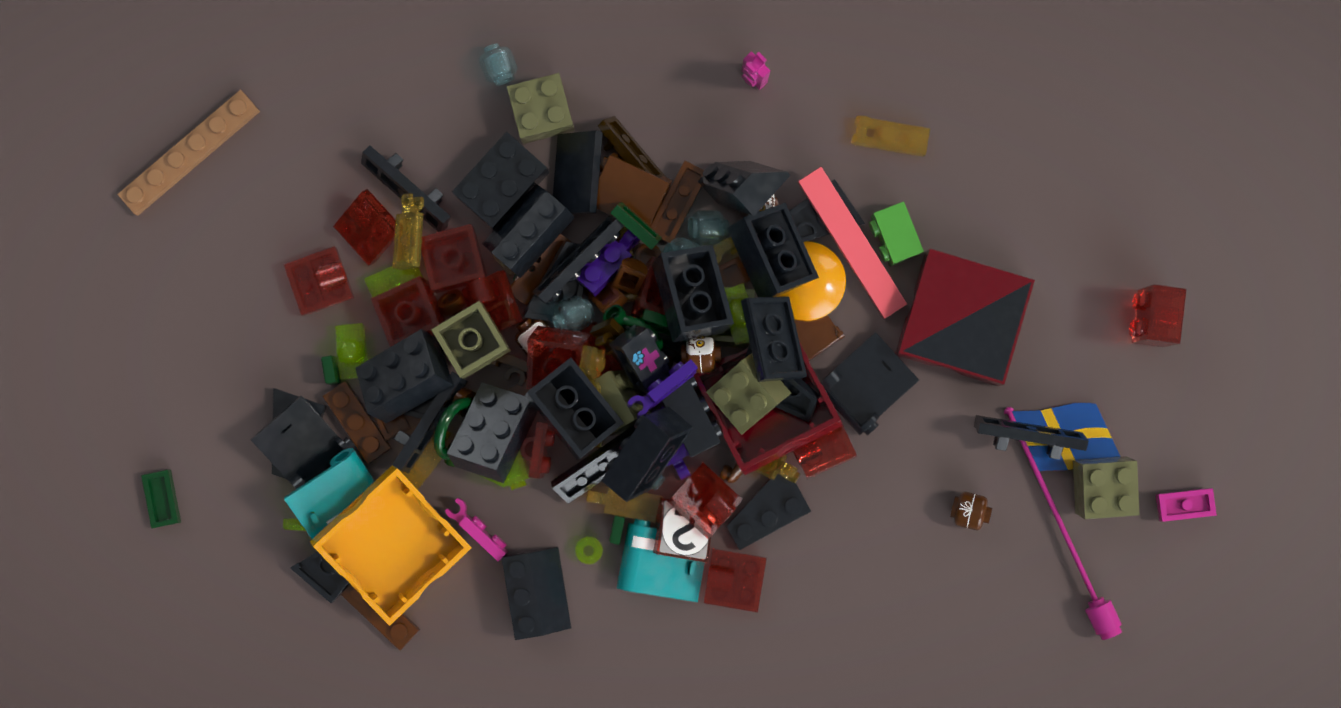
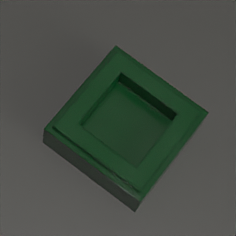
M332 355L322 357L321 362L325 383L329 385L340 384L341 378L337 357Z
M614 516L609 538L610 543L620 544L625 516Z

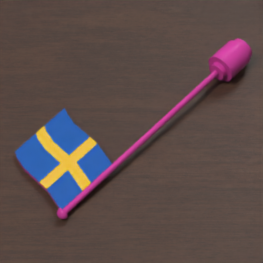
M1072 403L1037 411H1013L1012 407H1007L1004 410V414L1008 415L1010 421L1083 432L1089 440L1086 451L1063 447L1060 460L1049 458L1046 453L1048 446L1046 444L1019 441L1092 598V601L1088 602L1089 607L1085 610L1096 635H1100L1101 640L1115 637L1122 633L1120 628L1122 623L1111 600H1105L1104 597L1097 598L1040 471L1073 469V460L1121 457L1101 413L1094 403Z

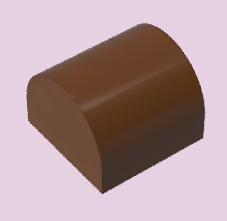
M624 258L613 279L612 286L637 296L647 276L648 269L646 265L635 258Z

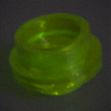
M584 537L577 543L575 553L582 563L593 564L601 558L603 548L598 539ZM587 545L594 548V553L591 556L584 553V547Z

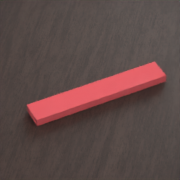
M819 167L799 180V186L882 318L885 319L906 306L905 299L823 168Z

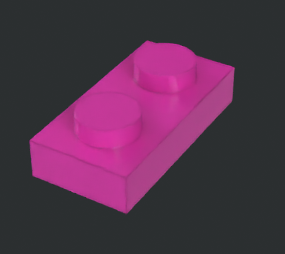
M1213 488L1156 494L1160 522L1217 516Z

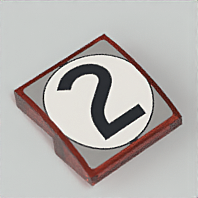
M660 497L655 525H658L653 553L708 563L713 507Z

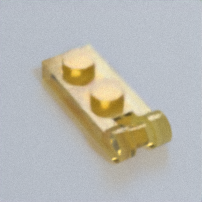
M856 116L855 125L857 128L856 134L852 136V144L923 157L926 155L930 128L877 120L866 116ZM867 128L875 129L873 138L866 136Z

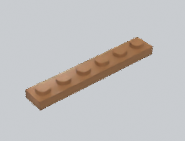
M240 89L117 195L135 215L139 216L261 111Z

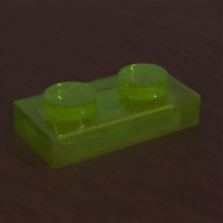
M411 257L364 278L375 304L425 283L415 257Z

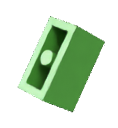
M904 201L872 214V221L869 222V226L873 236H878L882 246L879 247V252L884 262L888 261L889 265L893 266L919 256L924 252Z

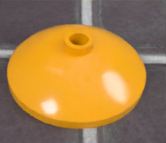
M805 241L803 243L819 278L777 297L789 296L794 320L813 321L830 314L841 302L846 287V275L840 259L833 251L819 243Z

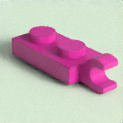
M751 51L743 58L741 70L744 81L751 87L756 86L759 90L768 83L771 71L765 65L767 59L760 52L755 55Z
M457 498L455 502L460 505V511L453 513L448 508L445 510L447 516L456 520L498 562L502 560V557L508 553L505 549L507 544L496 534L492 537L485 530L487 525L475 515L472 518L470 515H467L466 503L464 500Z

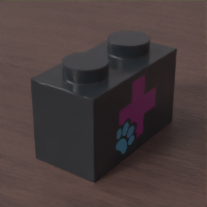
M633 325L610 342L609 345L633 387L648 393L647 388L659 378L664 381L670 376L669 359L659 350L655 343L657 338L652 330Z

